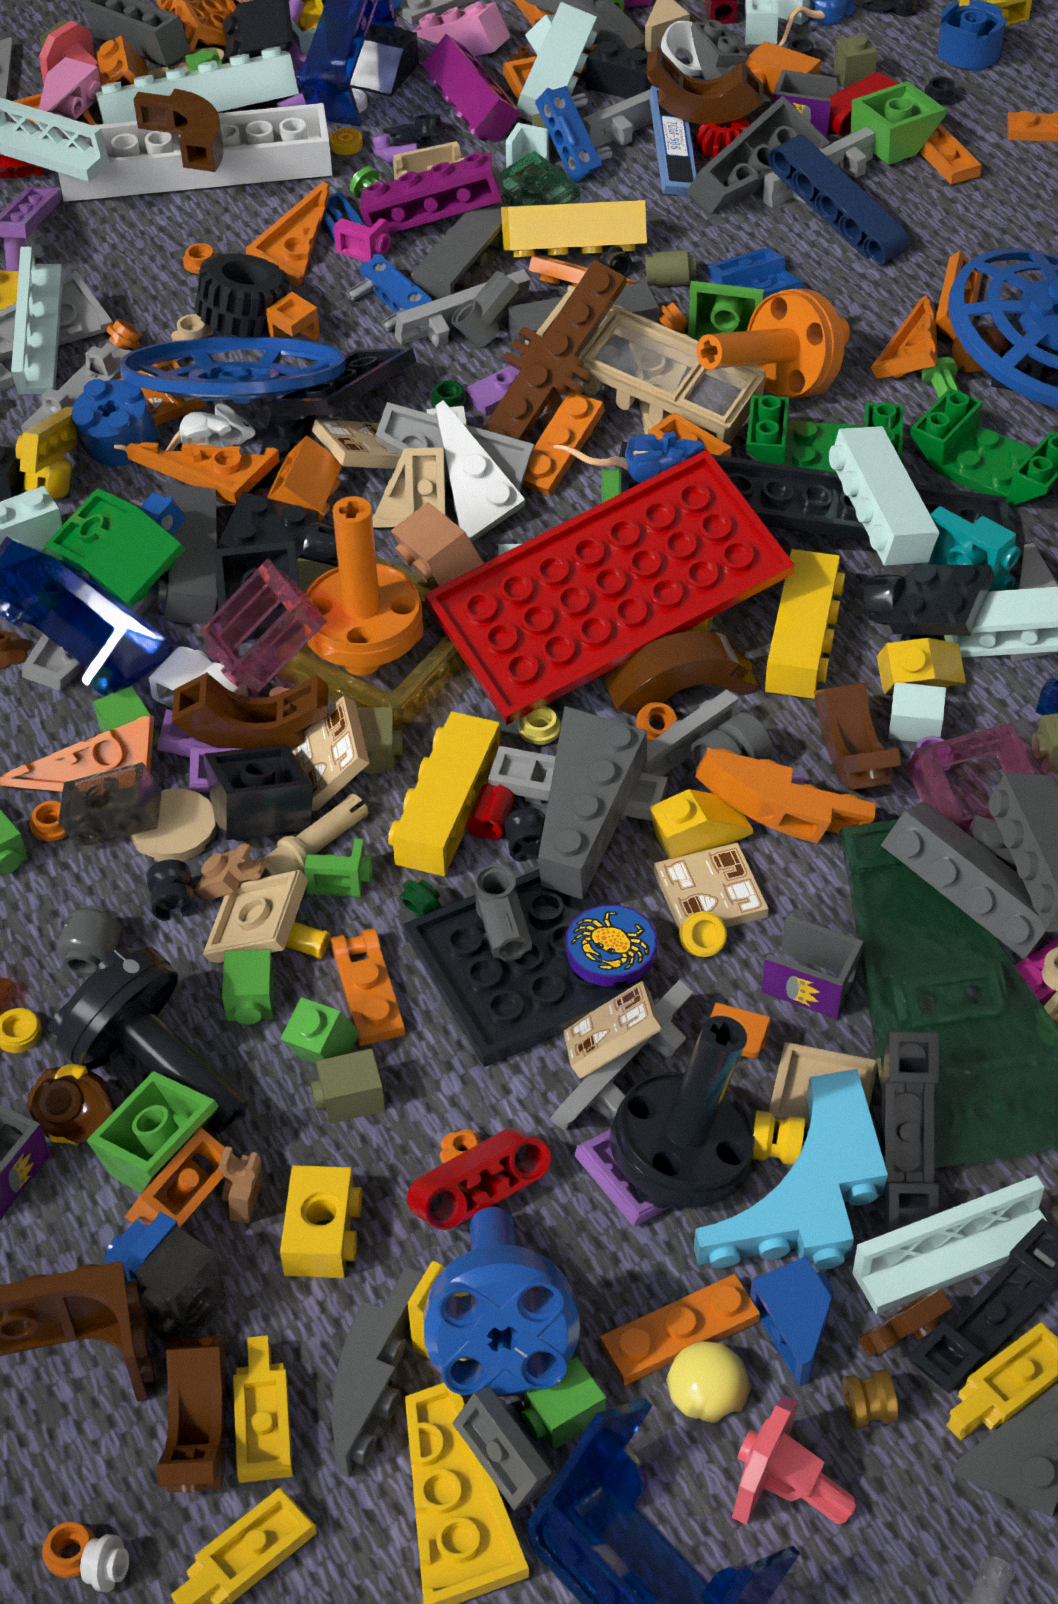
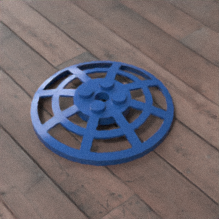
M1019 248L999 249L983 253L970 260L959 271L949 291L948 310L955 334L971 357L996 380L1036 402L1058 408V387L1043 383L1015 368L1028 355L1047 366L1058 369V356L1036 346L1038 343H1041L1050 349L1058 351V255ZM1006 260L1031 261L1010 265L1004 269L989 264ZM976 270L993 276L987 290V301L965 304V285L971 272ZM1040 270L1044 280L1032 283L1016 275V273ZM1004 282L1023 291L1018 301L1000 300V288ZM990 314L1000 332L1014 346L1001 358L981 338L970 320L971 316ZM1005 314H1016L1019 323L1027 333L1022 336L1010 324Z
M263 336L209 337L160 343L132 351L120 360L121 377L133 385L176 396L199 398L202 401L233 400L234 403L240 404L253 403L256 401V398L277 396L317 386L339 377L346 369V356L335 347L308 340ZM256 349L266 351L259 362L213 363L208 356L232 350ZM280 355L318 361L304 369L275 363ZM186 357H193L197 365L181 367L167 372L152 366V364ZM141 370L153 376L141 374L136 371Z

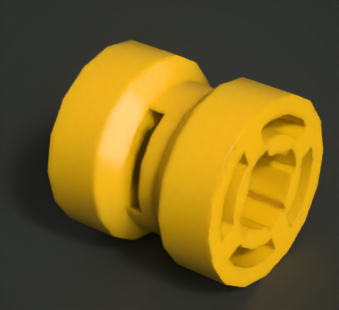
M756 1110L753 1126L755 1143L752 1159L765 1161L769 1157L779 1158L783 1164L793 1166L801 1153L805 1118L790 1115L786 1119H778L771 1112ZM774 1132H777L776 1144H772Z

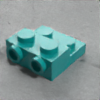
M941 506L930 514L939 531V535L929 562L923 563V565H991L995 577L988 592L1013 589L1015 578L1010 576L1009 573L1010 569L1018 561L1021 549L1015 546L1016 533L984 516L972 524Z

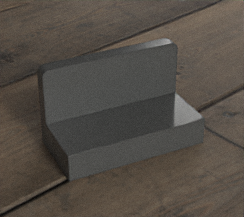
M490 1386L473 1393L452 1424L513 1510L556 1489L562 1482L560 1476L502 1398H498Z

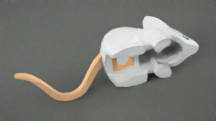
M219 403L214 408L215 414L192 412L186 415L181 421L179 431L172 438L166 451H174L179 443L214 445L215 447L237 446L252 438L256 431L244 418L237 415L230 406ZM114 445L115 449H120L127 452V446Z

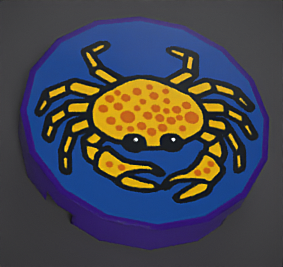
M599 905L587 909L572 920L566 932L568 962L572 970L585 981L603 987L615 986V982L626 980L627 984L638 981L651 970L657 957L656 931L649 919L637 910L622 905Z

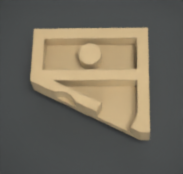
M444 447L404 448L393 476L389 480L380 504L372 517L373 528L396 527L427 502L446 516Z

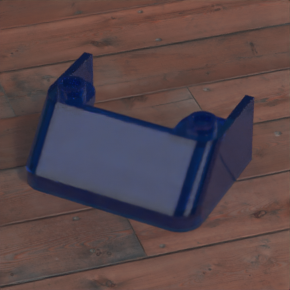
M325 0V5L303 67H299L297 72V86L301 87L306 105L324 104L327 122L361 126L362 120L350 82L370 23L395 27L397 21L391 0Z
M6 536L1 543L0 607L3 609L0 615L17 627H21L23 623L37 628L86 667L84 671L86 674L82 681L98 693L108 696L110 692L115 693L132 686L161 665L174 650L175 646L120 602L111 598L106 591L62 559L9 536Z
M646 1398L596 1413L529 1519L527 1528L528 1540L532 1550L581 1604H766L801 1553L792 1545L750 1563L745 1568L730 1566L722 1569L708 1583L636 1509L647 1490L648 1477L643 1462L627 1445L653 1405Z

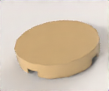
M183 788L165 789L149 795L136 806L130 817V835L136 849L144 856L146 854L154 857V860L159 862L168 859L185 861L196 857L206 849V845L210 843L211 839L213 841L217 834V823L210 801L198 792Z

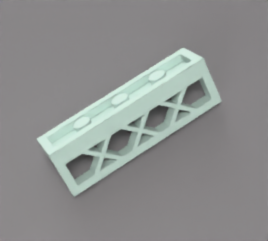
M0 98V154L88 182L110 164L101 128ZM5 112H7L16 123L7 121ZM28 119L33 120L42 131H38ZM54 127L60 128L70 140L63 138ZM80 135L90 137L92 140L93 147H91Z
M21 247L11 368L18 394H43L50 387L56 388L63 269L61 264H36L32 247Z
M1038 1176L1028 1178L858 1244L853 1275L875 1314L877 1315L910 1302L922 1294L948 1287L1006 1264L1009 1259V1253L1016 1244L1042 1218L1046 1220L1039 1209L1045 1187Z

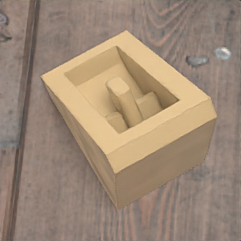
M656 0L645 25L646 52H651L657 47L661 49L662 38L671 24L677 21L690 20V14L676 1Z

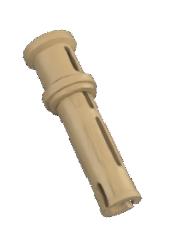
M350 794L344 801L303 830L299 835L281 838L277 843V848L264 858H254L252 861L265 859L268 862L260 878L296 870L304 872L307 854L314 855L346 830L368 816V809L365 804L353 813L349 811L362 799L355 794Z

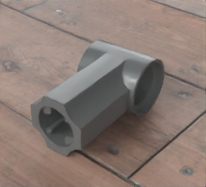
M496 271L474 299L467 300L455 311L452 317V324L476 347L486 346L498 333L499 320L507 312L508 307L522 293L520 287L505 274Z
M490 864L483 867L475 877L476 911L479 917L482 918L493 958H501L505 962L520 959L525 952L532 950V941L516 892V877L513 871L504 865Z

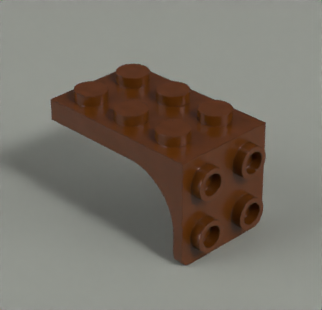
M122 1261L104 1265L86 1264L76 1268L74 1271L49 1276L37 1274L26 1277L19 1282L0 1285V1356L77 1340L93 1339L104 1341L123 1352L137 1402L148 1400L146 1383L155 1382L150 1350H147L145 1337L149 1336L145 1307L141 1304L137 1279L127 1280Z

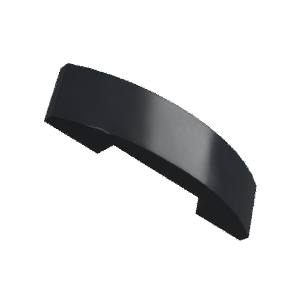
M887 1032L881 1103V1153L888 1174L883 1192L887 1233L939 1213V1184L934 1183V1083H939V1033Z
M1042 1218L1010 1251L1007 1263L948 1324L942 1321L909 1356V1361L948 1394H951L966 1383L967 1378L985 1365L1033 1317L1058 1287V1230Z

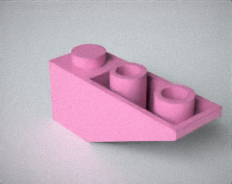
M480 1L460 11L458 7L451 8L440 16H437L436 13H430L419 20L420 25L412 31L417 32V37L439 43L443 36L448 34L466 46L474 56L495 52L511 37L496 2L482 5Z
M67 57L62 59L46 74L39 109L76 120L97 101L95 93L102 91L98 66Z

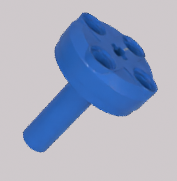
M498 1207L481 1209L470 1221L471 1251L449 1263L440 1272L430 1288L423 1314L424 1340L428 1355L436 1369L443 1375V1381L447 1388L456 1394L472 1395L490 1386L497 1397H508L524 1394L534 1389L554 1387L566 1375L567 1364L578 1344L580 1323L575 1295L562 1271L552 1261L533 1250L517 1246L514 1221L506 1210ZM538 1286L546 1287L539 1291L529 1290L533 1287ZM456 1293H469V1295L462 1297L454 1296ZM538 1352H548L542 1355H535ZM462 1358H472L471 1360L467 1361L459 1360Z

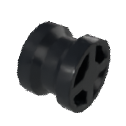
M523 808L512 812L506 817L504 828L506 836L509 838V853L514 860L521 862L539 859L546 816L543 811L536 808Z

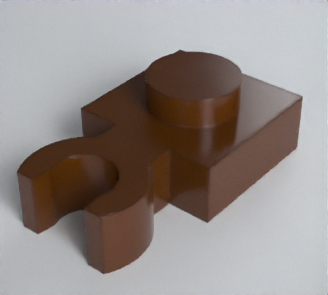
M942 1288L922 1294L884 1319L883 1323L870 1329L857 1339L868 1357L876 1352L881 1354L906 1335L912 1334L913 1338L918 1340L933 1332L941 1323L938 1316L953 1306Z

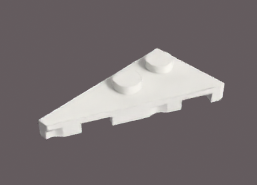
M441 401L436 405V413L459 527L466 532L470 541L473 542L525 506V498L448 405Z

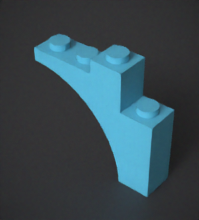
M858 1069L809 1078L806 1096L809 1113V1131L799 1157L780 1184L751 1208L732 1218L695 1229L694 1251L698 1265L711 1263L713 1268L723 1269L738 1264L741 1258L760 1255L765 1260L778 1259L787 1255L791 1249L797 1250L799 1259L806 1256L810 1263L820 1270L837 1267L846 1258H850L854 1237L844 1203L849 1202L851 1205L858 1206L873 1202L879 1196H883L888 1177Z

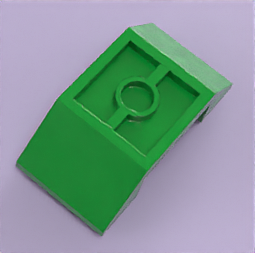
M949 388L911 427L910 434L936 474L982 494L1006 497L1007 505L1010 507L1047 494L1058 482L1057 433L1050 431L1038 446L1033 449L993 430L980 426L983 402L963 392Z
M751 395L746 451L758 461L836 472L830 465L829 451L831 446L835 444L839 429L883 426L900 460H902L904 405L866 402L863 426L828 424L809 421H787L789 397Z
M99 488L88 497L44 545L51 564L71 576L79 570L87 573L98 582L111 598L130 608L148 594L150 587L164 572L174 566L177 558L186 549L137 506Z

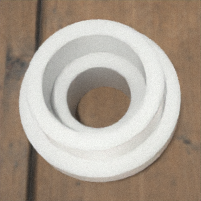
M106 1534L100 1539L93 1538L87 1543L81 1558L80 1572L82 1580L86 1584H92L96 1591L110 1592L113 1590L116 1582H121L124 1579L129 1566V1554L124 1548L122 1539L117 1535Z

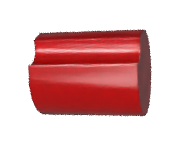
M487 783L481 787L467 821V829L473 836L498 840L504 831V822L506 817L510 815L515 802V796L512 791L501 784L492 786Z

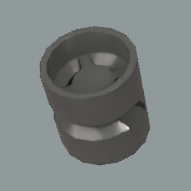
M745 712L735 715L721 724L718 730H712L693 742L691 746V757L696 769L707 748L727 749L737 755L758 760L770 759L773 753L770 737L763 725L754 716Z

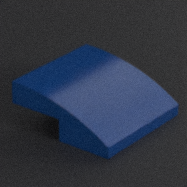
M769 247L706 266L707 274L715 284L764 289L767 296L788 289H803V281L786 271L785 257Z

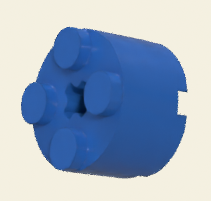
M970 0L967 6H959L960 1L951 3L944 8L941 15L937 48L938 58L950 65L973 72L982 71L985 67L996 63L1001 57L1006 25V16L1002 17V10L992 3L981 0Z
M94 379L84 386V392L73 405L72 421L81 442L91 458L99 463L112 466L131 464L132 462L128 459L127 452L115 449L114 445L128 446L130 443L156 442L158 430L144 393L139 386L125 380L103 381L101 379Z

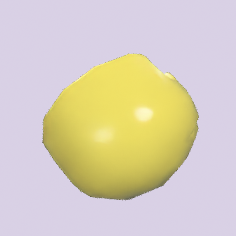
M701 1341L686 1347L675 1357L666 1379L671 1400L682 1413L688 1417L711 1423L718 1422L722 1417L731 1412H740L745 1406L751 1390L747 1370L742 1359L722 1343Z

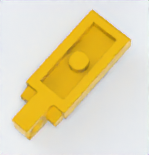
M1040 1322L967 1378L966 1385L959 1391L958 1397L962 1402L950 1411L951 1417L946 1426L961 1441L983 1423L992 1431L1000 1424L1006 1423L1058 1382V1337L1043 1322Z
M268 1335L247 1337L249 1367L236 1368V1375H233L239 1483L293 1477L286 1369H284L283 1363L272 1364Z
M282 1487L278 1488L194 1555L196 1562L186 1571L190 1579L171 1594L173 1603L228 1604L229 1602L231 1604L316 1535V1525Z

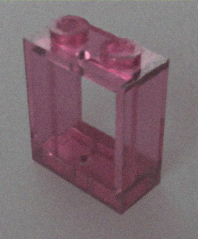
M267 559L199 631L209 643L205 648L214 660L224 666L221 669L223 675L238 688L244 683L258 694L322 628L327 620L296 581L270 559ZM282 602L287 610L242 656L237 647Z
M1012 722L918 747L915 749L907 765L921 802L926 801L967 834H969L970 824L976 815L991 820L995 819L990 814L989 808L962 815L943 767L996 753L1003 772L1035 774L1028 759L1029 751L1026 741L1022 736H1018Z

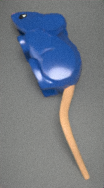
M810 0L815 4V11L803 6L795 8L788 19L779 46L785 43L793 20L798 13L805 14L810 20L819 24L834 25L845 14L852 15L855 13L856 6L853 0Z
M674 432L665 433L660 440H657L653 434H643L629 438L625 458L613 456L607 459H597L589 457L569 446L554 445L555 449L564 450L590 465L622 467L638 483H642L699 454L705 447V444L701 441L679 439L676 441V434Z

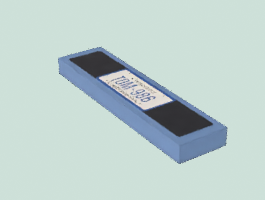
M652 85L649 98L663 194L688 196L689 194L686 191L696 177L689 122L664 110L658 104L659 88Z

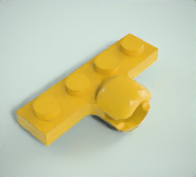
M64 407L25 430L23 435L18 437L16 458L21 459L20 471L25 472V491L45 486L52 499H60L68 495L72 466L63 457L67 452L75 448L78 442V433L72 421V407Z

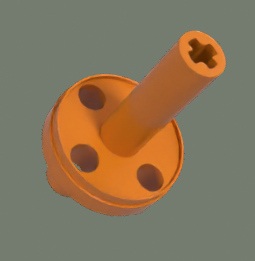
M788 289L768 296L758 305L752 314L747 331L704 335L697 344L696 353L699 363L706 369L756 365L766 370L764 389L778 397H789V399L807 398L825 394L835 380L842 365L844 346L849 340L850 328L846 319L838 315L833 305L820 293L810 289Z
M350 496L337 501L332 510L338 567L322 574L306 591L302 607V624L306 642L318 656L331 663L344 666L353 675L365 676L375 672L380 665L403 656L422 638L424 634L423 611L418 590L410 578L395 568L376 563L371 504L364 498Z

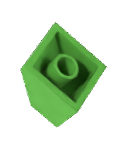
M906 81L853 99L851 134L868 127L876 133L873 153L888 165L896 164L906 158L917 155L946 116V108Z
M691 281L688 336L699 341L707 334L747 331L755 309L768 297L765 290Z
M153 1071L86 1141L111 1176L136 1191L143 1193L200 1128H204L219 1106L214 1099Z

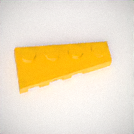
M445 1383L405 1396L423 1604H458L528 1578L529 1567L498 1488L452 1424L465 1406L462 1396L448 1389Z

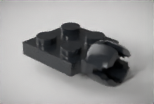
M242 492L218 543V549L294 540L297 560L302 558L331 566L337 565L326 562L327 559L338 560L334 525L320 521L317 522L318 511Z
M914 564L912 571L905 576L879 574L869 578L868 585L865 586L864 608L869 613H874L869 614L871 621L889 623L893 634L970 636L995 576L991 565Z

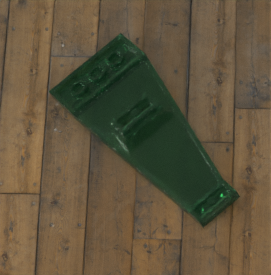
M899 819L842 827L839 835L848 876L857 939L864 941L861 965L881 1089L887 1032L939 1033V1083H934V1169L1058 1150V1026L993 935L881 846ZM967 988H973L979 993L980 1000L977 1004L971 1003L967 999ZM921 995H928L933 999V1010L928 1011L922 1008L920 1004Z

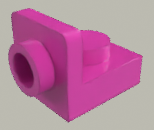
M343 218L334 224L335 247L338 253L368 262L373 259L374 254L384 255L390 247L391 237L388 234V221L380 218L372 227Z

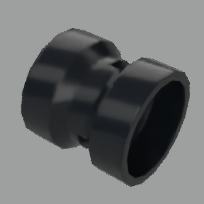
M174 859L163 860L153 864L146 874L148 889L152 893L150 902L153 915L161 921L171 920L169 909L181 907L182 918L192 915L197 906L194 890L191 888L192 877L190 867L185 862Z

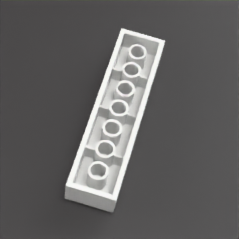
M324 104L218 113L224 155L216 172L183 168L179 143L180 135L138 129L137 121L93 125L102 130L110 164L90 182L58 172L63 200L67 202L332 176ZM60 128L56 129L63 138L70 140ZM80 135L91 147H93L92 140L90 137Z

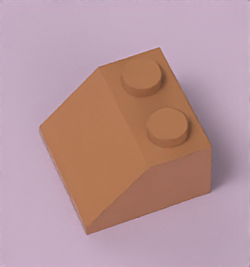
M429 502L391 530L399 544L394 548L396 553L408 567L413 565L416 572L426 583L432 579L437 585L441 586L484 564L466 532Z

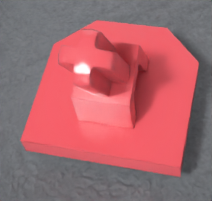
M71 20L48 34L39 55L43 85L46 74L65 57L98 66V62L95 60L91 30Z
M783 1395L778 1401L770 1418H766L760 1432L758 1433L750 1429L741 1446L737 1459L744 1462L745 1465L732 1518L747 1525L763 1490L766 1489L790 1502L802 1498L835 1524H844L855 1511V1499L850 1493L821 1472L824 1461L790 1437L799 1402L786 1395Z

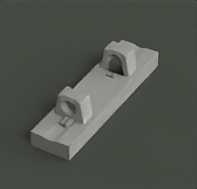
M650 90L582 118L595 148L610 141L624 146L633 141V131L653 123L649 98Z
M865 127L819 150L844 173L858 178L866 173V162L873 159V144L876 133ZM774 172L765 175L763 202L773 208L793 197L805 203Z
M525 270L506 275L520 287L522 292L511 306L528 301V289L531 279ZM486 283L397 313L395 338L401 345L426 336L429 337L435 347L449 343V328L454 327L452 324L453 314L464 302L474 299ZM508 310L499 320V324L508 322Z
M108 342L102 348L92 346L85 353L86 364L59 390L50 387L42 394V406L21 425L22 434L25 430L64 407L73 408L75 401L84 392V386L89 381L94 379L108 381L122 378L120 374V360L132 351L121 349Z
M499 746L488 777V783L492 786L501 784L512 791L514 795L524 796L526 802L542 804L543 800L548 801L556 756ZM642 773L620 820H626L627 816L652 821L649 807L664 800L668 777Z
M679 979L655 1005L662 1027L661 1031L588 1075L559 1106L550 1120L565 1131L590 1106L608 1119H613L620 1103L625 1097L613 1083L614 1078L648 1044L666 1057H671L684 1043L686 1037L671 1020L683 1003L692 995L693 991Z

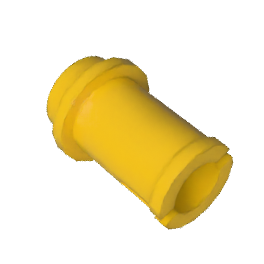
M294 920L285 947L321 960L330 944L331 934L328 931H321L297 923Z

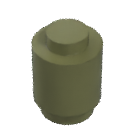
M687 249L654 252V256L645 257L648 285H656V288L690 285V278L696 277L695 256H688Z

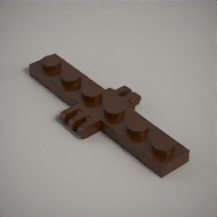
M594 259L543 337L526 327H522L518 334L523 339L529 341V344L526 345L514 339L510 346L520 353L521 356L518 358L512 353L506 352L502 357L507 364L518 369L520 373L482 428L483 430L524 441L555 392L564 395L569 390L578 396L582 395L585 389L575 382L574 379L578 378L589 384L593 376L582 368L585 363L578 357L628 282L624 275Z

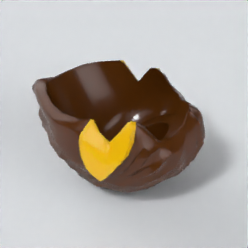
M67 1064L62 1067L46 1069L37 1079L36 1084L31 1087V1091L27 1096L29 1113L34 1121L40 1123L44 1136L52 1142L72 1144L74 1146L87 1143L86 1140L117 1109L102 1077L87 1070L86 1066L78 1064Z

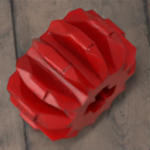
M743 116L737 120L721 124H700L697 134L698 151H703L704 158L716 157L752 123L746 120V116Z

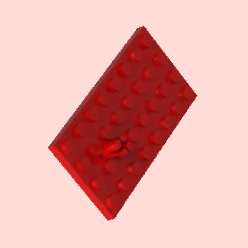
M706 449L425 593L424 597L427 606L505 724L508 725L624 664L631 656L650 642L668 635L685 632L793 575L795 564Z

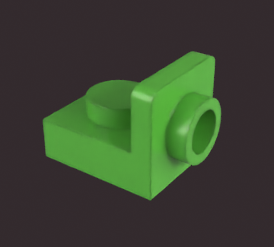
M354 839L351 857L307 854L304 866L305 876L309 879L307 893L361 897L363 882H371L373 873V857L365 855L364 839Z

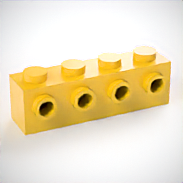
M645 200L501 207L503 250H513L514 257L535 256L534 249L546 248L548 249V255L569 254L568 247H581L582 254L603 253L602 246L604 245L620 246L623 248V251H636V244L647 243Z
M791 549L790 559L795 564L794 574L785 578L767 661L765 692L815 699L814 691H816L817 683H826L829 658L822 657L823 653L831 654L835 629H829L828 627L829 624L837 625L840 601L834 600V596L842 597L845 573L838 572L839 555Z
M451 711L444 727L439 726L433 739V751L430 757L423 758L418 773L419 781L415 789L409 788L407 791L403 815L400 820L393 821L389 831L388 843L393 846L395 865L445 877L466 831L467 821L481 787L488 781L498 748L501 746L500 722Z

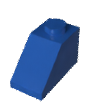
M805 1256L752 1279L750 1293L751 1300L760 1312L762 1325L799 1387L809 1383L827 1326L831 1300L834 1298L831 1284L822 1271L816 1272Z

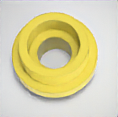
M543 706L525 715L519 721L520 736L528 743L545 745L555 741L560 735L561 722L555 712L549 707Z

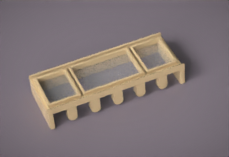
M568 286L567 293L536 334L542 337L545 335L575 287ZM614 304L578 357L585 363L582 368L593 376L589 384L583 382L585 392L589 395H595L601 388L602 383L617 389L616 404L619 408L628 410L636 397L650 404L649 419L654 424H658L665 419L668 412H675L698 427H703L717 433L716 438L728 445L749 417L751 395L763 396L766 370L756 365L706 369L699 363L696 350L699 341Z

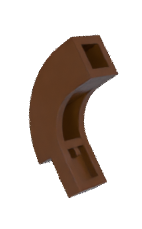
M659 47L651 51L647 56L646 75L650 83L654 87L659 88L658 104L664 110L680 119L698 124H721L737 120L763 104V83L743 62L719 78L699 80L684 74Z
M174 88L170 96L137 92L133 101L138 129L180 135L179 143L183 168L216 172L223 159L224 148L220 118L215 107L205 98L181 89Z
M686 631L652 641L637 651L625 663L615 668L604 680L616 710L636 717L645 705L654 702L664 703L675 693L691 686L702 684L716 685L741 695L752 694L759 686L751 671L752 665L743 654L733 651L726 635L712 631Z
M208 672L174 689L172 722L191 737L216 748L247 749L288 744L291 748L304 742L305 727L315 724L328 716V684L318 675L281 694L264 698L236 694L224 687Z
M865 683L814 691L822 737L840 783L847 790L891 784L890 767L901 765L899 748L885 749L880 744L871 720Z
M225 1335L172 1338L166 1349L168 1431L166 1445L157 1464L158 1487L166 1486L167 1493H191L201 1490L221 1489L226 1457L227 1370Z

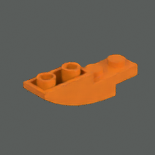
M707 748L696 769L695 777L731 807L771 829L818 844L825 831L862 837L875 818L876 803L861 800L859 797L851 794L840 795L820 790L810 784L799 785L791 783L793 768L779 765L769 759L758 760L737 755L727 749Z

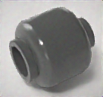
M89 905L86 908L76 909L70 912L65 920L57 943L58 954L69 970L80 975L91 976L99 964L112 951L119 948L123 936L122 927L112 917V913L102 906Z

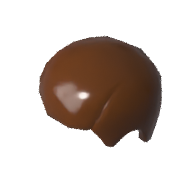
M986 324L974 326L981 338L999 356L1001 351L1004 352V355L1009 351L1008 340L997 327ZM956 337L952 346V357L958 366V372L971 373L984 370L965 350L958 337Z

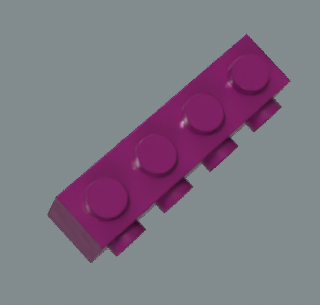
M445 34L422 64L430 73L428 80L435 87L443 91L441 96L449 104L457 107L454 110L455 114L464 122L470 124L467 128L475 137L480 140L486 137L492 142L500 141L510 130L521 112L471 51L448 34Z
M477 152L466 156L462 161L452 164L443 162L425 172L418 174L416 172H409L400 176L398 180L388 183L375 182L370 184L366 189L362 190L360 212L367 227H372L380 218L387 220L388 234L501 202L503 181L493 153L482 154Z

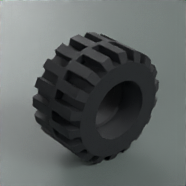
M230 253L210 257L200 266L195 312L197 316L201 317L200 320L204 324L210 325L211 328L225 334L239 337L269 335L266 309L288 294L289 278L284 270L279 269L278 265L253 255Z

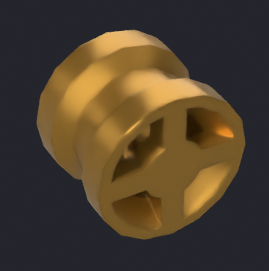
M886 1369L876 1370L870 1377L862 1379L855 1374L843 1377V1398L853 1429L865 1428L873 1420H880L884 1424L897 1422L898 1405L891 1376Z

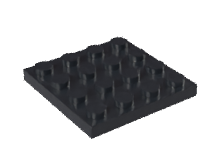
M540 869L516 878V892L532 941V950L525 952L520 959L505 962L501 958H493L482 918L479 917L476 911V894L403 923L404 935L483 1067L563 1034L565 1029L641 981L644 982L650 991V984L644 976L638 981L627 984L626 980L615 982V986L603 987L585 981L572 970L566 954V932L572 920L583 911L597 905L588 892H586L583 899L541 886Z

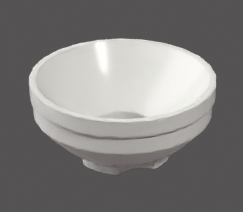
M674 22L664 33L661 41L662 52L684 74H689L690 76L703 75L693 42L692 22ZM675 53L684 54L689 59L690 64L685 65L676 58Z

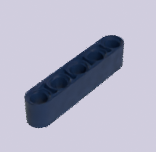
M797 135L769 152L768 161L772 171L863 257L868 260L872 258L880 263L878 266H883L909 248V237L905 229L806 137Z

